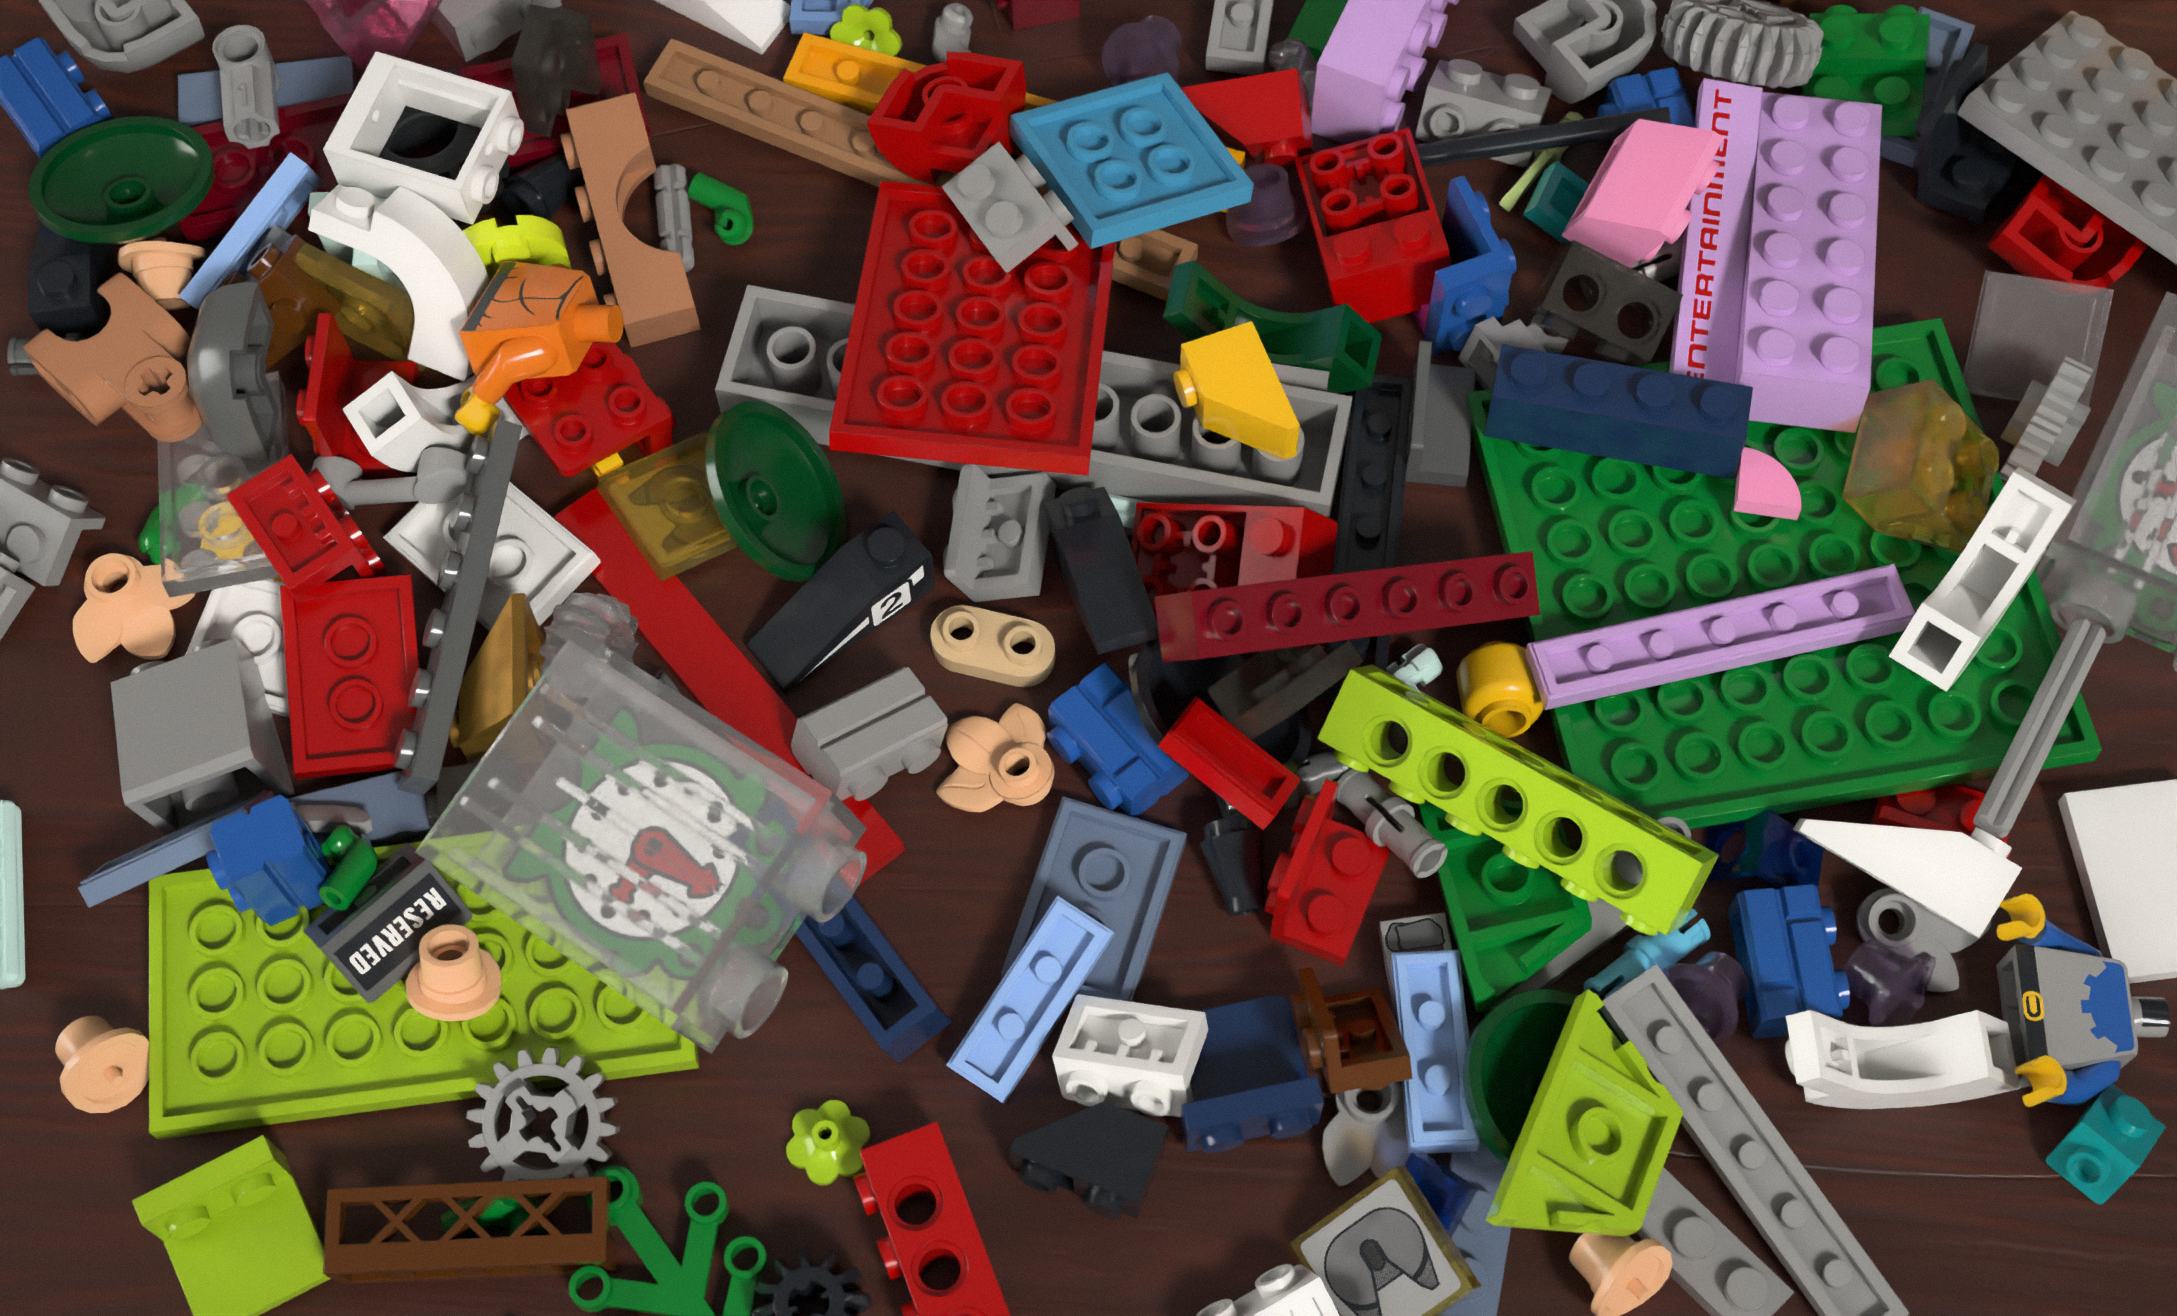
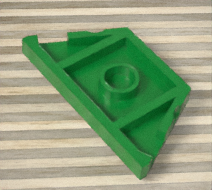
M1500 796L1501 805L1505 812L1514 818H1519L1523 811V800L1511 802ZM1425 800L1424 804L1416 803L1422 826L1433 837L1440 840L1448 850L1447 857L1442 866L1436 871V875L1476 1013L1487 1011L1592 930V915L1587 900L1573 895L1561 886L1560 882L1563 877L1542 865L1537 869H1533L1513 861L1502 852L1505 844L1483 832L1480 836H1474L1455 828L1445 820L1446 811ZM1560 820L1558 826L1559 838L1570 849Z

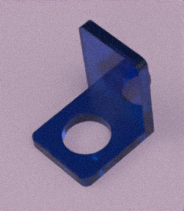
M1764 810L1746 820L1708 827L1705 847L1717 853L1719 857L1706 881L1716 882L1758 875L1779 889L1788 886L1813 884L1817 886L1818 890L1824 848L1794 831V825L1771 810ZM1744 831L1746 844L1743 852L1736 860L1730 863H1723L1721 860L1723 844L1732 834Z

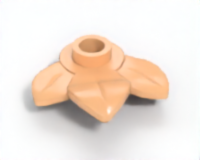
M110 553L97 558L88 567L85 575L84 592L87 600L73 618V635L76 646L82 656L90 663L101 660L120 644L128 652L143 659L164 658L171 650L176 637L175 622L170 610L181 607L195 596L191 583L182 571L168 564L143 566L137 559L117 553ZM127 581L123 588L110 593V589L115 583Z
M1015 703L1005 711L999 723L986 717L970 716L951 724L946 731V744L959 767L936 790L939 798L946 804L967 812H983L1003 800L1019 806H1029L1041 801L1051 789L1055 771L1049 754L1043 749L1047 730L1040 716L1032 709ZM1029 767L1022 775L1013 776L1019 769Z

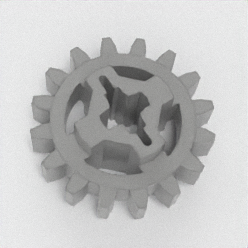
M2066 356L2048 387L2032 380L2000 437L2014 445L1999 474L2002 479L2008 481L2018 467L2035 476L2043 460L2056 467L2060 465L2091 411V408L2077 402L2094 369Z
M556 1046L547 1047L542 1062H537L536 1056L530 1048L518 1051L519 1069L517 1070L504 1060L497 1062L493 1069L500 1082L497 1085L488 1082L477 1084L475 1091L487 1102L485 1107L467 1111L466 1117L473 1122L482 1123L483 1129L482 1133L468 1140L469 1146L472 1148L487 1146L491 1154L480 1166L481 1170L485 1173L501 1166L506 1171L502 1181L569 1178L571 1173L576 1178L592 1177L593 1170L587 1161L592 1158L605 1162L612 1155L608 1147L600 1142L602 1136L614 1135L620 1132V1124L605 1120L604 1111L619 1103L617 1096L600 1097L596 1090L607 1077L605 1073L601 1071L589 1077L584 1076L581 1071L584 1067L586 1056L582 1054L575 1055L566 1065L561 1064L560 1049ZM539 1075L553 1076L570 1085L559 1093L542 1091L528 1077ZM505 1100L512 1110L510 1132L502 1137L500 1112ZM586 1105L589 1120L588 1132L583 1145H581L582 1141L576 1135L575 1127L577 1112ZM533 1107L540 1112L550 1107L555 1110L558 1118L551 1124L552 1130L556 1134L555 1137L548 1131L539 1135L533 1133L530 1125L537 1119L536 1113L532 1109ZM527 1151L546 1153L551 1161H556L559 1166L537 1167L529 1165L518 1158Z

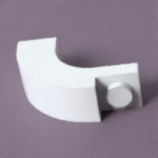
M338 184L312 208L308 230L369 254L387 265L406 287L414 308L415 323L408 359L465 382L473 373V369L459 331L490 283L484 264L476 249L457 224L442 210L407 188L399 186L383 202L364 189Z
M391 371L342 410L371 456L393 469L417 473L421 454L427 448H450L464 455L470 450L475 436L459 424L454 417L456 411L462 407L460 401L463 392L467 388L473 387L476 377L474 375L465 382L462 381L444 388L422 389L412 386ZM503 397L498 403L494 404L500 409L499 419L523 426ZM524 426L522 427L520 439L529 434ZM488 431L481 435V437H485Z
M2018 467L2010 476L1950 571L1932 594L1922 602L1889 657L1947 692L1969 665L2046 552L2047 546L2077 500Z
M1813 1010L1786 1016L1789 1040L1785 1046L1786 1059L1791 1072L1796 1077V1084L1804 1086L1806 1102L1851 1109L1921 1107L1966 1101L2020 1089L2018 1075L2014 1073L2016 1064L2008 1023L1979 1010L1935 1021L1895 1027L1851 1025Z

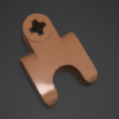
M123 273L115 274L97 290L108 301L111 309L109 321L100 333L89 339L69 341L56 336L47 329L41 331L23 345V349L41 377L96 426L100 425L120 408L152 437L162 442L172 443L185 440L195 434L203 425L202 418L189 391L188 374L179 362L187 356L191 338L163 307Z

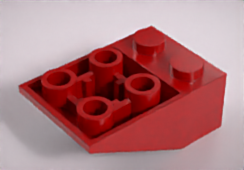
M1410 128L1294 158L1333 307L1346 303L1368 323L1421 310V305L1430 303L1435 271L1452 266L1448 244Z
M1137 502L1131 549L1157 620L1155 596L1332 575L1338 522L1305 507ZM1324 643L1304 646H1322L1324 645Z

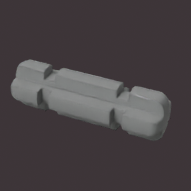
M677 163L670 166L660 165L656 168L657 171L654 172V183L657 191L658 232L661 240L659 243L660 250L680 252L685 272H688L694 267L695 262L692 248L693 239L685 168Z

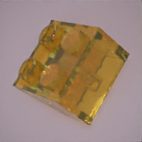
M1934 379L1870 393L1865 402L1842 498L1876 532L1961 554L1988 513L1987 505L1994 474L1999 467V449Z

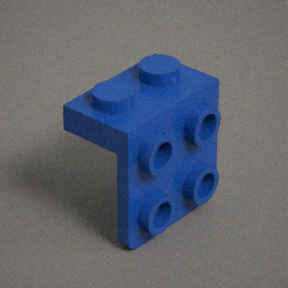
M1463 175L1450 180L1442 229L1448 244L1452 266L1437 270L1434 275L1424 333L1425 340L1432 341L1431 351L1433 355L1451 349L1462 351L1475 325L1494 316L1502 324L1505 307L1509 305L1508 292L1512 274L1516 272L1514 252L1506 239H1498L1491 226L1490 211L1485 197L1478 190L1473 192Z

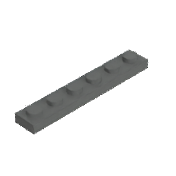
M499 418L485 437L475 436L467 456L465 471L473 473L474 476L470 493H461L452 517L451 528L460 531L456 550H448L446 552L438 574L437 587L446 589L441 610L435 608L432 610L423 636V646L432 649L427 669L419 668L417 670L408 697V706L417 708L412 730L404 729L402 731L394 754L393 766L402 769L397 789L423 796L439 779L523 427Z

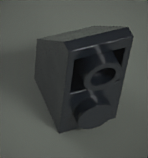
M1103 1101L1014 1138L1009 1149L1011 1168L1020 1171L1017 1178L1021 1182L1036 1190L1055 1194L1057 1188L1060 1187L1082 1196L1081 1204L1096 1214L1118 1220L1121 1214L1125 1213L1138 1219L1168 1144L1169 1126Z

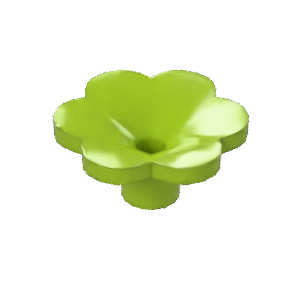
M859 3L847 6L842 13V20L837 21L830 31L831 40L890 56H895L902 46L899 34L892 29L890 14L878 7L868 10Z
M829 1100L822 1104L818 1110L807 1108L795 1115L792 1120V1129L795 1136L787 1144V1158L794 1167L806 1169V1173L813 1183L829 1185L839 1175L851 1177L862 1170L863 1163L859 1151L870 1140V1128L864 1119L851 1116L848 1106L844 1102ZM831 1133L830 1138L821 1139L823 1134Z

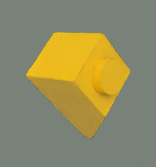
M1252 321L1181 344L1180 370L1173 372L1175 388L1184 408L1194 407L1203 428L1284 460L1296 456L1300 424Z

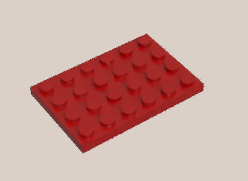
M880 181L829 429V450L1089 476L1116 242L1090 249L1073 223L1070 222L1065 227L1079 245L1069 252L1055 235L1006 273L942 187Z

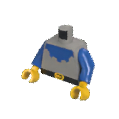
M2022 894L2004 899L1999 908H2003L2009 913L2012 922L1998 925L1997 936L2004 941L2018 939L2022 944H2015L1996 967L2003 1021L2007 1022L2009 1026L2016 1067L2014 1068V1073L2018 1075L2020 1088L2033 1087V1092L2022 1097L2023 1102L2027 1107L2035 1106L2044 1101L2070 1106L2082 1105L2117 1082L2121 1069L2137 1056V1037H2165L2167 1035L2170 1024L2168 1004L2163 997H2131L2126 965L2120 960L2105 958L2098 949L2045 919L2042 904L2033 895Z

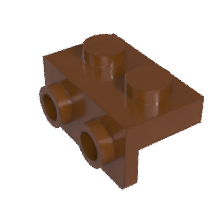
M297 234L279 248L272 243L267 244L250 262L246 275L242 276L238 271H234L218 287L242 282H258L275 324L265 361L267 365L266 370L304 342L309 334L316 332L319 313H333L335 317L342 303L294 263L306 244Z
M1312 967L1298 969L1301 993L1290 995L1295 1029L1298 1035L1303 1034L1305 1053L1310 1069H1322L1331 1094L1354 1089L1377 1090L1388 1086L1392 1082L1413 1079L1410 1054L1381 987L1323 997Z

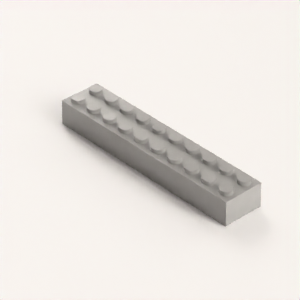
M747 285L715 388L721 413L745 401L766 402L782 409L797 420L818 444L829 446V429L855 304ZM1103 351L1089 476L985 465L977 466L987 476L996 478L1045 472L1056 483V489L1065 491L1079 487L1095 489L1104 486L1107 493L1156 503L1305 507L1330 518L1347 435L1352 396L1281 383L1300 424L1296 456L1284 460L1203 428L1194 407L1184 408L1178 397L1173 380V372L1180 370L1179 364ZM886 456L960 471L963 465H969L965 463Z

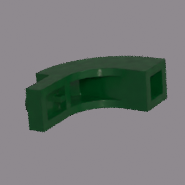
M1192 260L1175 266L1163 314L1164 319L1187 336L1186 342L1252 321L1271 363L1328 371L1327 392L1339 394L1372 386L1382 334L1346 303L1307 313H1286L1269 310L1237 296L1199 263Z

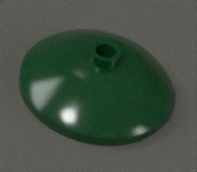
M152 116L118 118L84 128L52 147L34 168L29 182V197L39 220L47 228L63 237L98 245L131 243L160 234L187 218L211 189L215 176V164L205 139L197 131L181 122Z
M745 401L721 413L714 421L708 434L704 466L709 496L722 526L735 545L751 561L764 570L786 580L808 581L845 544L847 535L846 510L842 492L827 457L815 439L797 420L774 405L761 401Z
M1541 989L1522 992L1512 996L1486 1014L1475 1028L1468 1042L1463 1064V1087L1467 1108L1480 1137L1493 1155L1506 1167L1533 1104L1532 1095L1536 1096L1573 1002L1578 995L1559 990ZM1600 1009L1597 1010V1012L1606 1022L1608 1027L1611 1029V1031L1623 1045L1624 1042L1621 1040V1038L1616 1033L1614 1028L1611 1026L1609 1021L1606 1019L1604 1014L1601 1012Z

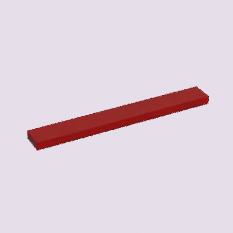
M599 485L552 517L597 555L601 563L590 574L592 579L749 766L768 779L775 797L782 801L800 820L853 890L905 851L904 842L867 799L856 801L853 796H850L834 805H829L813 783L812 775H808L792 754L790 745L798 718L672 571L663 573L659 570L612 500Z

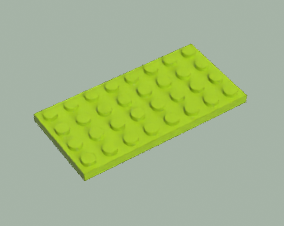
M537 827L408 843L429 860L472 912V918L464 927L469 928L475 933L479 948L490 953L500 968L502 990L497 1003L485 1014L469 1020L445 1021L433 1019L417 1012L407 1000L405 982L410 972L372 1003L366 1002L335 965L303 932L305 928L331 908L326 903L310 910L302 906L299 908V915L270 927L266 922L263 923L252 909L240 913L228 888L223 891L219 888L210 868L162 874L149 880V1133L156 1139H165L481 1097L475 1091L478 1083L488 1082L497 1085L500 1082L495 1075L493 1066L497 1062L504 1060L517 1070L519 1069L518 1051L529 1048L536 1056L537 1062H542L547 1047L551 1046L559 1047L561 1054L560 1063L564 1065L575 1055L582 1054L586 1056L581 1073L589 1077L603 1071L607 1076L605 1080L699 1068L692 983L680 982L670 978L661 967L653 975L639 981H629L620 978L613 969V964L617 957L600 952L590 946L566 923L555 904L549 880L533 886L517 885L507 880L506 870ZM406 844L374 847L378 859L377 868ZM326 856L333 872L337 862ZM689 951L686 955V963L691 966ZM539 1075L528 1077L540 1089L570 1085L553 1076Z

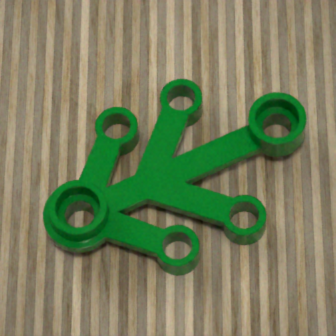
M614 1165L603 1167L593 1173L592 1177L607 1176L610 1182L615 1181L623 1184L621 1197L615 1202L610 1203V1226L619 1227L658 1284L610 1278L598 1266H584L578 1269L569 1281V1294L575 1304L586 1312H598L608 1307L667 1316H716L705 1301L719 1224L725 1220L729 1212V1201L723 1189L713 1182L706 1181L694 1185L688 1191L685 1198V1209L691 1221L681 1267L640 1209L643 1203V1191L635 1176L628 1169ZM706 1194L717 1196L719 1198V1206L714 1213L702 1216L695 1212V1205L700 1197ZM584 1195L586 1206L592 1213L593 1195ZM742 1236L730 1242L724 1253V1263L732 1277L723 1316H752L751 1313L756 1295L755 1288L758 1279L764 1275L768 1267V1255L761 1242L750 1236ZM750 1248L758 1252V1262L752 1269L741 1271L734 1267V1259L739 1251ZM590 1278L603 1280L604 1287L599 1297L594 1300L581 1299L580 1288L586 1280Z

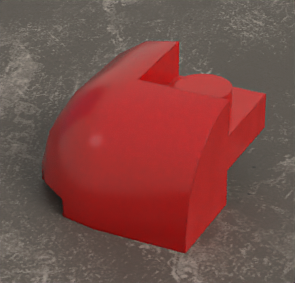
M946 52L945 62L925 66L915 73L904 68L891 82L867 121L869 132L877 149L894 167L914 179L931 185L936 183L942 171L960 173L998 141L1011 155L1016 143L1009 134L1010 115L1025 111L1026 81L1023 61L971 52Z
M2044 174L2011 216L1999 226L1986 246L2030 282L2057 296H2088L2108 288L2128 272L2148 245Z

